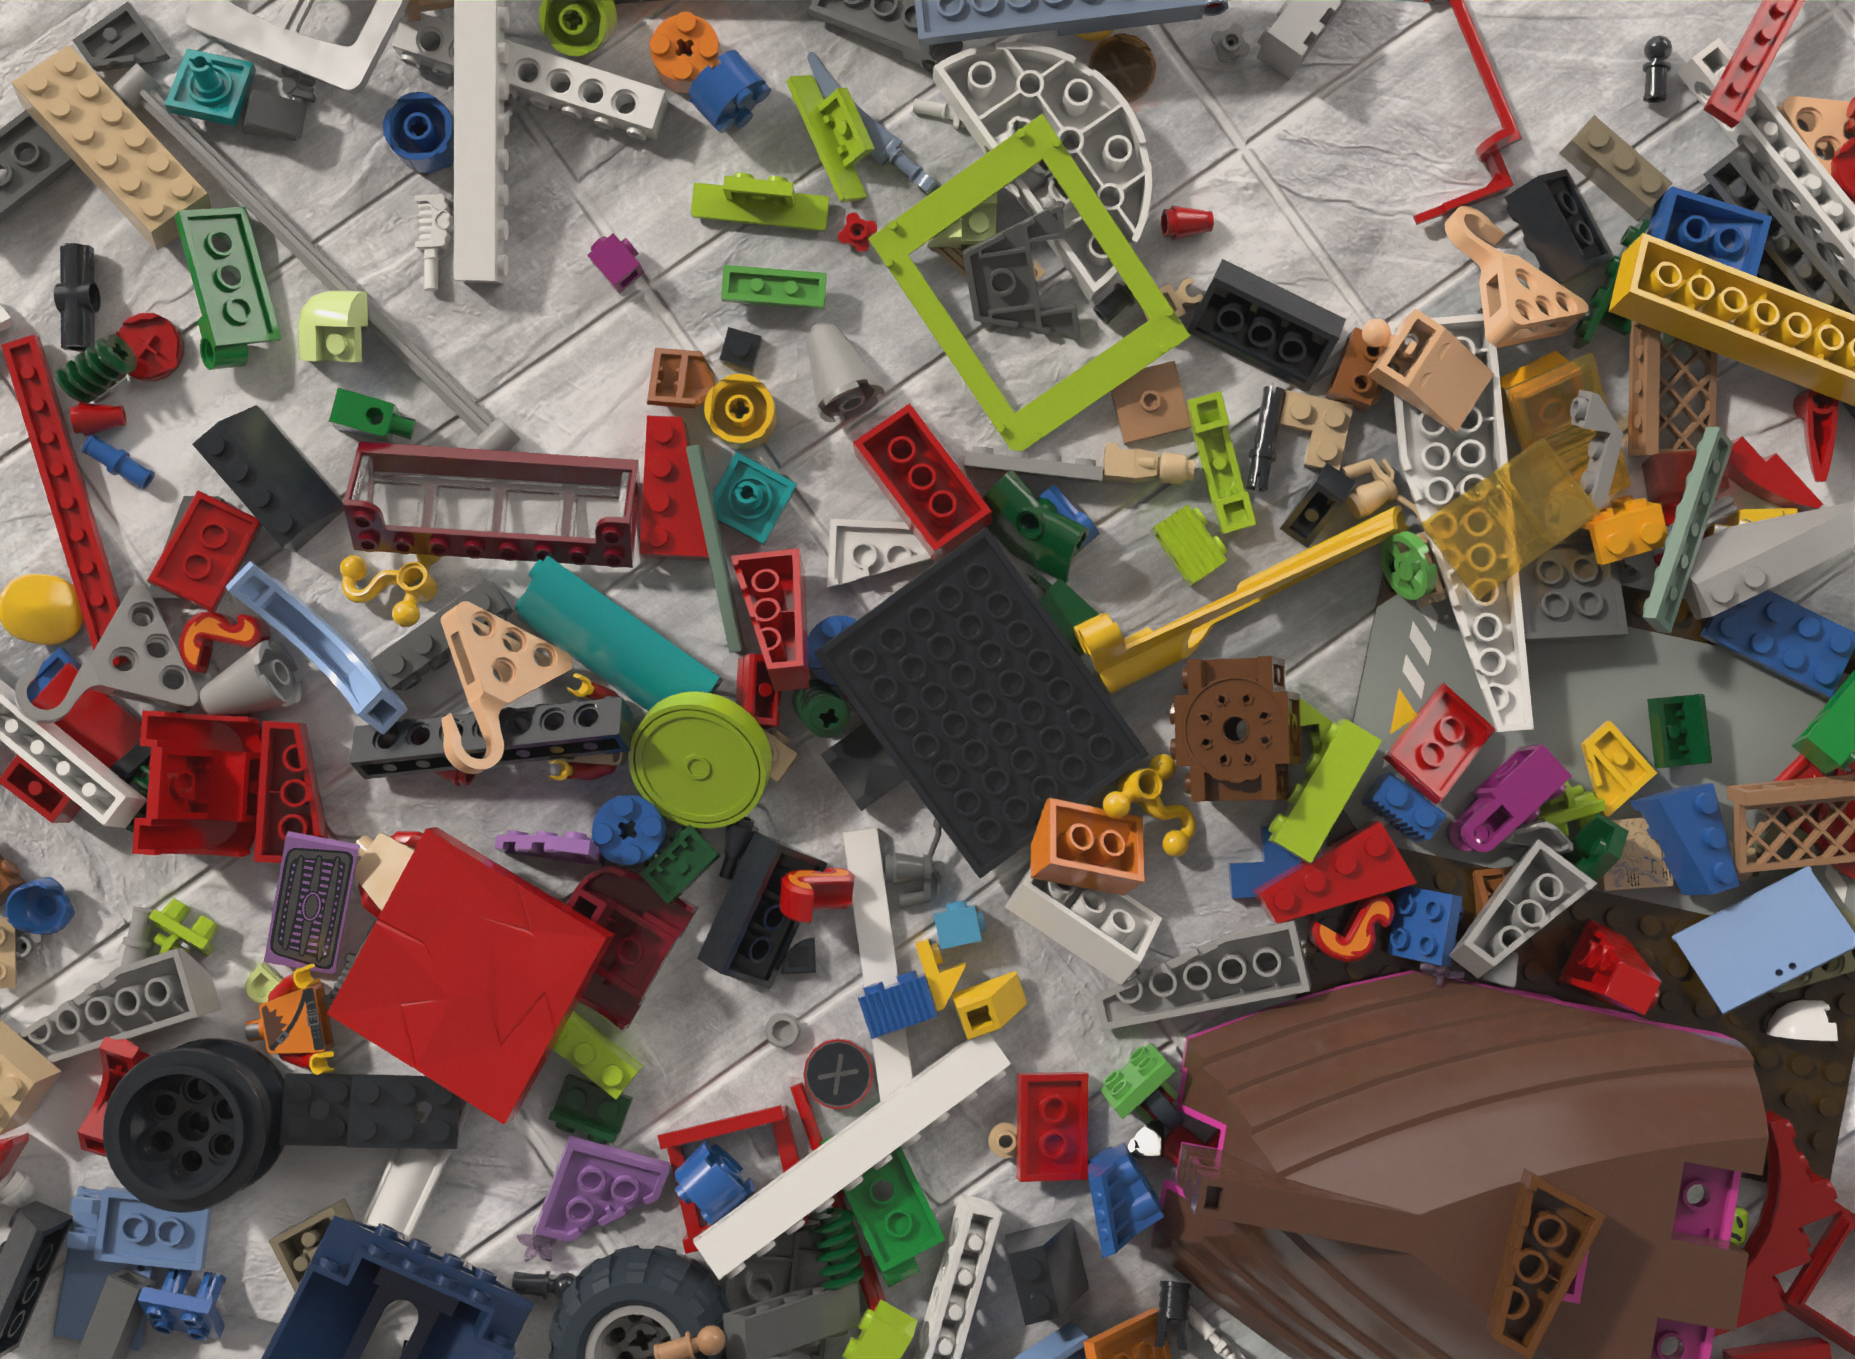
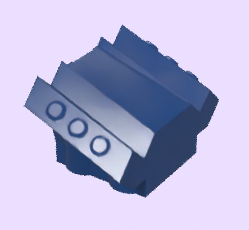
M1124 1142L1114 1148L1111 1146L1100 1150L1088 1160V1177L1102 1258L1116 1254L1134 1236L1164 1217L1160 1199Z

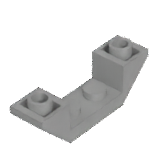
M1580 389L1578 397L1573 400L1571 405V424L1585 429L1596 430V435L1589 443L1588 455L1590 459L1587 470L1583 472L1580 478V497L1553 492L1552 499L1548 501L1545 507V526L1561 533H1565L1606 505L1624 434L1600 394Z

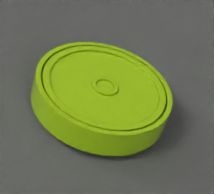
M707 692L678 693L654 705L635 731L631 739V751L628 753L630 773L642 797L654 804L660 813L668 819L685 826L692 825L694 828H719L744 818L759 802L772 771L770 744L765 732L756 719L735 702Z

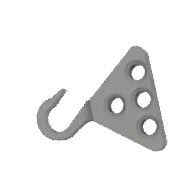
M142 585L130 587L89 660L82 664L65 699L58 707L50 710L39 709L32 705L27 697V688L34 682L45 660V654L19 677L14 691V700L18 710L26 718L37 723H53L63 719L69 714L81 696L88 691H97L175 711L181 710L182 712L190 711L199 697L198 691L149 590ZM138 612L145 613L149 616L151 624L144 627L138 626L133 622L132 615ZM154 643L162 645L166 651V656L162 658L152 657L147 651V646ZM116 657L128 658L132 663V669L129 671L117 670L113 665V659ZM165 675H175L180 679L181 687L176 690L167 688L163 684L162 677Z

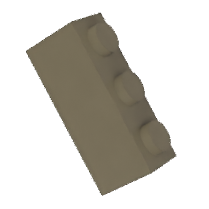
M1595 115L1559 153L1635 220L1648 211L1673 183Z

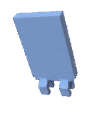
M109 1186L102 1189L100 1194L81 1192L78 1196L72 1197L70 1212L98 1215L96 1229L76 1227L74 1232L70 1231L67 1233V1248L93 1250L94 1261L201 1271L205 1268L212 1207L188 1213L164 1211L140 1201L129 1193L126 1188Z

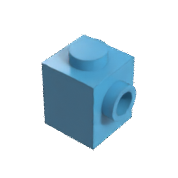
M966 900L947 903V910L933 913L941 950L982 941L980 932L987 931L983 910L976 912L974 904L967 906Z

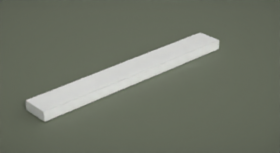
M875 827L843 832L847 867L855 875L852 900L864 987L883 981L885 987L898 982L896 978L898 970L878 829ZM906 1027L872 1039L880 1101L887 1098L913 1078Z

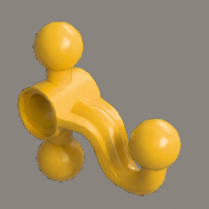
M415 554L418 559L417 562L406 563L399 571L384 570L379 572L366 588L358 590L356 582L365 578L368 566L363 558L357 555H350L344 558L340 564V572L343 576L341 584L343 594L352 602L366 603L376 598L386 587L399 585L406 594L404 600L397 603L392 609V617L397 625L403 628L412 627L420 619L417 603L429 602L437 593V581L429 573L431 565L439 562L441 557ZM423 578L419 585L412 587L415 581Z
M1158 754L1150 761L1149 768L1123 774L1117 784L1118 791H1113L1104 798L1103 809L1109 817L1120 819L1128 814L1131 803H1138L1147 814L1158 820L1179 818L1182 821L1181 831L1172 830L1166 833L1162 846L1169 856L1181 857L1189 850V841L1193 838L1196 830V820L1193 813L1186 806L1181 804L1163 805L1159 796L1163 788L1162 781L1172 778L1176 773L1177 766L1175 760L1170 755Z

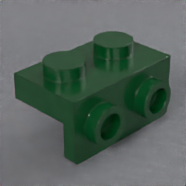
M1704 694L1647 699L1655 768L1709 764L1712 762Z

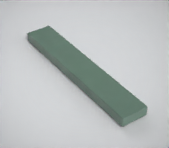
M698 444L687 446V456L729 653L742 651L745 645L703 446Z

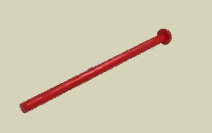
M800 1082L790 1086V1090L813 1152L821 1146L820 1142L823 1141L804 1085ZM841 1189L832 1196L835 1201L831 1205L832 1207L847 1209L843 1198L846 1196ZM856 1233L854 1238H857V1240L859 1241L858 1235ZM859 1241V1247L856 1251L861 1254L862 1260L858 1265H861L864 1269V1275L859 1280L868 1308L874 1311L880 1299L885 1302L887 1301L870 1255L865 1257Z

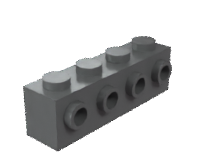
M485 579L371 659L390 689H404V691H407L422 681L421 676L431 669L433 671L440 669L451 660L450 656L452 653L441 624V617L460 602L468 601L505 621L508 620L507 616L514 612V610L495 583ZM475 618V620L489 626L484 619ZM473 626L474 631L479 635L477 629Z
M823 1281L723 1314L726 1358L766 1359L772 1356L784 1357L792 1354V1349L816 1346L820 1344V1339L841 1337L848 1334V1329L859 1326L861 1322L858 1282L843 1288L827 1289L821 1286L825 1282Z

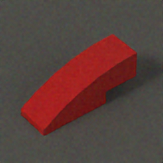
M1743 436L1732 440L1734 444L1724 475L1742 489L1781 508L1797 509L1799 513L1819 509L1824 505L1777 453L1762 458Z

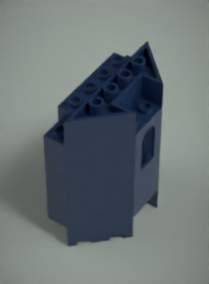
M334 1215L261 1359H360L385 1308L397 1300L411 1302L418 1311L417 1324L399 1359H513L516 1354L514 1344L534 1303L496 1280L498 1275L482 1267L477 1268L468 1261L463 1266L465 1261L462 1258L445 1252L442 1257L431 1252L432 1246L420 1239L412 1238L408 1242L402 1239V1232L386 1224L379 1223L378 1226Z

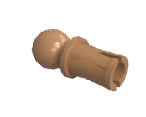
M714 1325L702 1328L697 1337L694 1338L691 1332L687 1331L684 1337L662 1344H655V1359H697L698 1352L707 1356H715L724 1349L726 1343L725 1335L719 1327Z

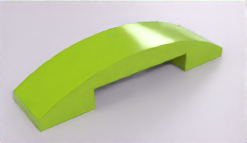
M1218 391L1187 400L1190 423L1201 470L1222 534L1257 525L1248 491L1244 489L1228 429L1230 422L1222 392Z

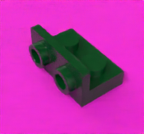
M1598 813L1571 840L1573 851L1561 854V856L1573 863L1576 868L1597 883L1620 860L1629 831Z
M689 825L687 828L684 826L679 828L670 837L669 841L671 844L662 853L658 851L644 863L646 868L640 873L647 883L669 905H672L721 856L701 835L702 832L692 825Z
M568 1074L565 1077L556 1105L550 1112L548 1119L556 1122L555 1127L570 1133L579 1130L589 1134V1140L607 1145L608 1141L614 1143L619 1138L633 1097L622 1093L617 1099H614L597 1084Z

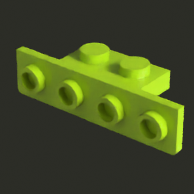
M813 75L790 76L786 83L839 201L843 203L864 200L867 198V194L854 166L875 148L848 88H837L824 100Z
M737 172L734 173V176L724 175L723 185L694 182L691 215L693 218L825 231L827 229L830 196L796 193L794 183L788 182V179L784 177L769 176L768 180L754 179V176L751 174Z

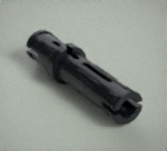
M1265 386L1263 388L1254 449L1249 451V458L1252 459L1246 488L1255 491L1257 478L1260 477L1258 491H1268L1271 463L1276 461L1274 446L1283 397L1285 395V389L1276 387L1273 401H1271L1273 386Z

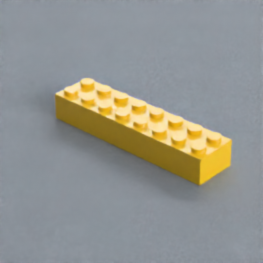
M1642 233L1622 253L1609 312L1855 406V315L1645 233Z

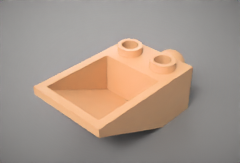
M1414 309L1403 319L1394 335L1391 334L1387 322L1382 319L1369 320L1362 329V338L1367 345L1371 347H1385L1367 376L1456 433L1494 373L1445 327L1417 309ZM1405 337H1412L1414 341L1406 345ZM1387 365L1393 366V367L1396 369V371H1394L1393 369H1391V368L1388 367Z

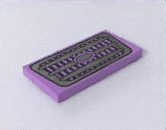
M288 831L285 839L264 962L294 968L314 964L315 967L311 968V971L335 975L360 845Z

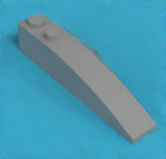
M1855 501L1735 525L1702 539L1684 592V597L1695 619L1712 617L1854 547Z
M1293 920L1224 934L1125 981L1122 985L1118 984L1097 994L1095 1000L1103 1031L1308 992L1311 989V981L1304 950L1295 921Z
M181 947L116 968L107 977L84 989L83 993L72 1000L66 1001L57 1007V1010L46 1017H42L18 1033V1035L52 1063L97 1049L105 1037L116 1040L128 1039L220 1010L221 1006L212 976Z

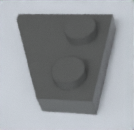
M129 1L73 39V42L87 62L97 72L132 67L136 63L145 65L170 59V56Z

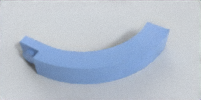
M250 561L228 583L226 588L232 595L255 611L299 648L341 691L357 716L382 735L408 710L397 693L390 689L379 672L336 629L278 579H273Z

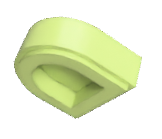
M261 962L246 980V994L254 1003L268 1002L269 992L283 978L268 964Z

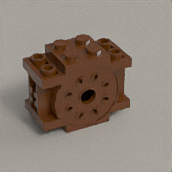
M1274 656L1212 660L1187 659V668L1182 670V684L1184 689H1188V695H1174V703H1171L1169 707L1170 723L1175 724V738H1172L1170 742L1171 758L1176 760V766H1190V773H1187L1185 777V789L1188 795L1191 794V802L1287 799L1289 794L1288 764H1302L1300 694L1286 691L1285 659ZM1244 720L1247 726V733L1243 739H1240L1237 734V726Z

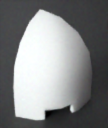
M1800 1000L1783 1005L1776 1010L1769 1020L1766 1033L1767 1035L1789 1039L1838 1041L1836 1023H1829L1826 1011L1830 1010L1829 1005L1824 1001Z

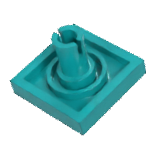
M187 48L165 102L168 113L235 127L256 73L254 63Z
M736 451L713 492L718 520L765 545L795 492L797 484Z

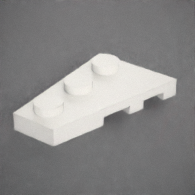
M830 519L828 589L932 559L905 522Z

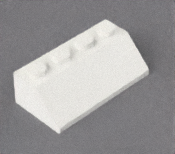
M1031 865L1005 908L1120 985L1140 965L1162 920V917L1127 894L1123 896L1031 878Z

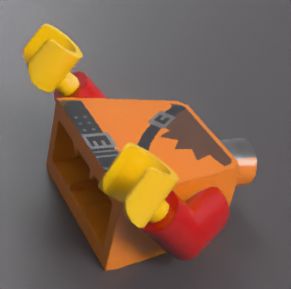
M309 964L296 969L294 973L286 976L269 992L268 1002L261 1004L259 1007L261 1018L246 1021L244 1031L248 1042L265 1039L269 1054H278L282 1061L303 1069H309L314 1074L319 1075L334 1072V1068H330L327 1064V1058L334 1056V1052L324 1051L335 1047L330 1017L327 1015L328 1006L322 1001L325 995L324 985L320 978L314 980L311 977L310 970L315 965Z

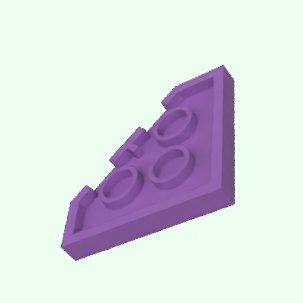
M508 830L507 835H497L495 849L502 853L604 866L605 857L599 852L600 848L592 841V838H588L587 834L566 831L565 837L557 836L558 834L546 831H536V835H529L526 832Z
M569 1135L535 1225V1234L570 1242L582 1236V1232L598 1224L602 1227L627 1215V1210L642 1203L648 1205L658 1200L670 1171V1162Z

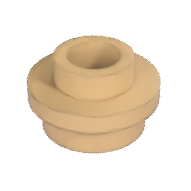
M1002 1122L991 1129L988 1143L991 1151L996 1156L1011 1158L1017 1155L1016 1125ZM1003 1135H1009L1013 1141L1010 1146L1004 1147L1000 1145L999 1139Z

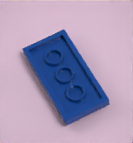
M1766 590L1709 617L1700 637L1824 698L1832 697L1855 649V632L1770 590Z

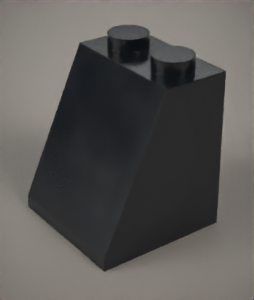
M1072 1218L1005 1234L1008 1257L1025 1326L1061 1317L1089 1289Z

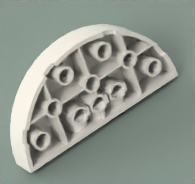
M1024 42L995 43V46L975 49V47L952 55L934 66L933 82L984 154L991 151L1016 133L1018 129L1023 128L1043 113L1134 250L1142 234L1150 208L1152 167L1151 162H1149L1146 139L1139 121L1126 99L1108 79L1097 70H1091L1086 65L1078 62L1073 55L1055 48ZM1044 160L1007 185L1029 217L1057 203H1062L1066 237L1046 241L1090 302L1119 273Z

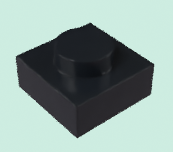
M728 327L719 358L720 362L754 371L762 336Z

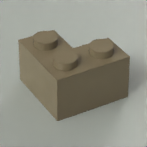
M344 1198L287 1228L269 1240L294 1292L333 1216L336 1215L355 1220Z

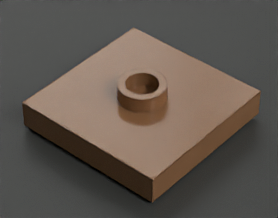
M1175 360L1146 367L1110 391L1124 445L1191 428Z

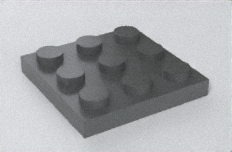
M1591 535L1515 539L1525 643L1624 638L1629 634L1618 562L1614 561L1604 565L1597 564Z

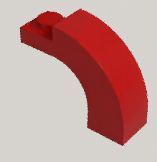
M105 1037L99 1046L103 1068L99 1092L90 1112L77 1131L81 1150L106 1157L103 1144V1120L110 1096L123 1076L140 1061L150 1056L148 1053L141 1052L140 1047L129 1040H116Z

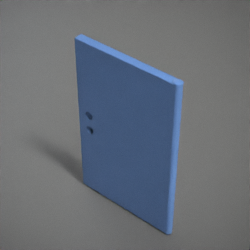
M1810 866L1781 879L1672 936L1673 941L1678 944L1723 1015L1855 949V932L1813 874Z
M79 1186L76 1196L81 1192L100 1194L101 1190ZM74 1212L71 1232H74L76 1227L96 1229L98 1214ZM68 1248L53 1335L55 1337L60 1336L83 1340L108 1275L128 1268L153 1279L154 1266L94 1261L93 1250ZM145 1313L130 1350L138 1351L141 1349L146 1322Z

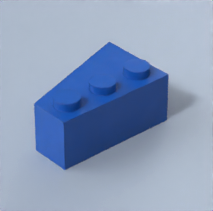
M1714 783L1682 786L1630 801L1634 810L1640 811L1649 826L1646 831L1650 838L1656 839L1665 854L1662 859L1683 895H1712L1740 886Z

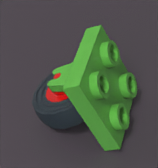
M1150 1042L1146 1047L1141 1046L1136 1049L1129 1058L1130 1062L1120 1071L1115 1070L1105 1078L1104 1086L1100 1088V1091L1122 1119L1135 1110L1148 1124L1158 1118L1169 1131L1174 1132L1185 1121L1183 1115L1173 1105L1179 1094L1166 1081L1176 1070Z

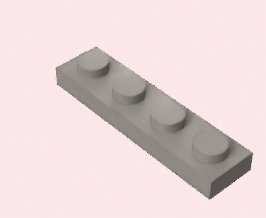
M974 446L973 452H965L964 468L1004 473L1013 470L1015 474L1100 483L1103 476L1104 467L1096 466V460L1076 458L1075 464L1061 462L1062 456L1041 454V460L1027 458V452L1007 450V456L994 455L993 448Z

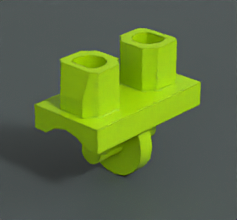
M1568 781L1564 783L1567 786L1565 791L1552 801L1547 799L1549 803L1542 804L1539 807L1541 813L1535 818L1558 827L1566 837L1569 835L1566 822L1576 819L1577 827L1581 830L1596 814L1607 810L1605 800H1598L1593 791L1584 792L1582 785L1571 787Z
M175 898L161 912L154 909L148 917L154 921L155 926L171 935L168 938L158 933L154 938V942L162 946L159 954L181 947L189 954L190 951L181 946L182 943H185L208 957L214 949L210 942L213 940L219 927L214 921L203 915L199 917L191 930L181 925L192 910Z

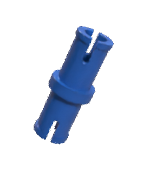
M95 434L91 435L82 447V453L89 455L106 466L107 471L112 475L119 474L136 485L140 490L146 489L155 476V472L131 459L130 453L124 449L117 450Z

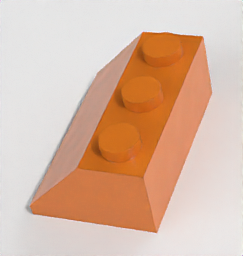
M1054 798L1047 799L1031 843V878L1117 895H1126L1145 882L1143 817L1127 814L1120 819H1114L1109 817L1102 808Z

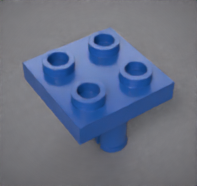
M1409 886L1399 888L1387 954L1451 967L1452 958L1449 955L1457 945L1455 939L1457 926L1463 917L1459 916L1460 912L1463 913V906L1461 905L1462 896Z
M169 1268L161 1290L148 1287L142 1288L138 1302L155 1331L164 1334H172L174 1330L185 1332L188 1337L199 1341H207L208 1337L221 1338L225 1325L217 1310L216 1302L223 1284L226 1282L225 1276L215 1273L214 1277H212V1272H204L196 1297L183 1294L189 1277L192 1275L191 1270L180 1269L178 1271V1269Z

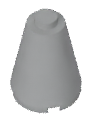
M822 322L813 326L806 337L817 409L821 419L826 422H836L834 416L843 415L845 420H848L872 409L879 402L877 395L879 393L882 396L884 395L881 382L837 325Z
M268 640L258 643L202 687L199 705L203 712L208 715L236 716L289 707L301 700L303 694L302 680L298 682L295 680L293 672L298 670L290 653L280 643L272 642L269 644Z

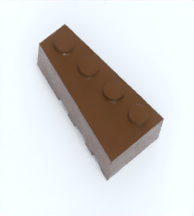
M1525 1168L1523 1169L1486 1329L1494 1340L1526 1358L1532 1359L1599 1232L1606 1215L1595 1206Z

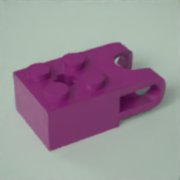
M1543 744L1520 746L1471 792L1475 799L1446 828V836L1449 843L1460 851H1491L1520 824L1524 823L1526 825L1533 821L1541 813L1539 807L1547 799L1552 801L1560 796L1567 788L1564 783L1572 775ZM1460 826H1462L1461 836L1463 841H1461L1458 836V829L1460 828Z

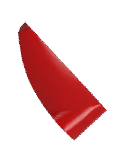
M1806 389L1794 398L1793 409L1796 415L1804 420L1803 428L1806 451L1814 481L1817 483L1826 482L1835 445L1839 400L1811 389ZM1813 397L1815 398L1814 401L1817 400L1818 404H1814Z

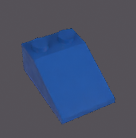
M1672 186L1654 204L1647 234L1757 276L1772 216Z

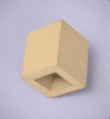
M774 729L772 733L763 730L769 741L772 753L770 777L776 782H781L800 754L788 746L792 740L777 729Z

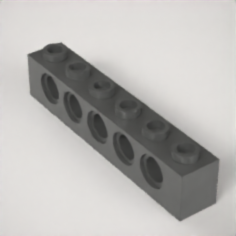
M1744 143L1703 174L1726 203L1772 216L1764 250L1800 294L1855 315V279Z

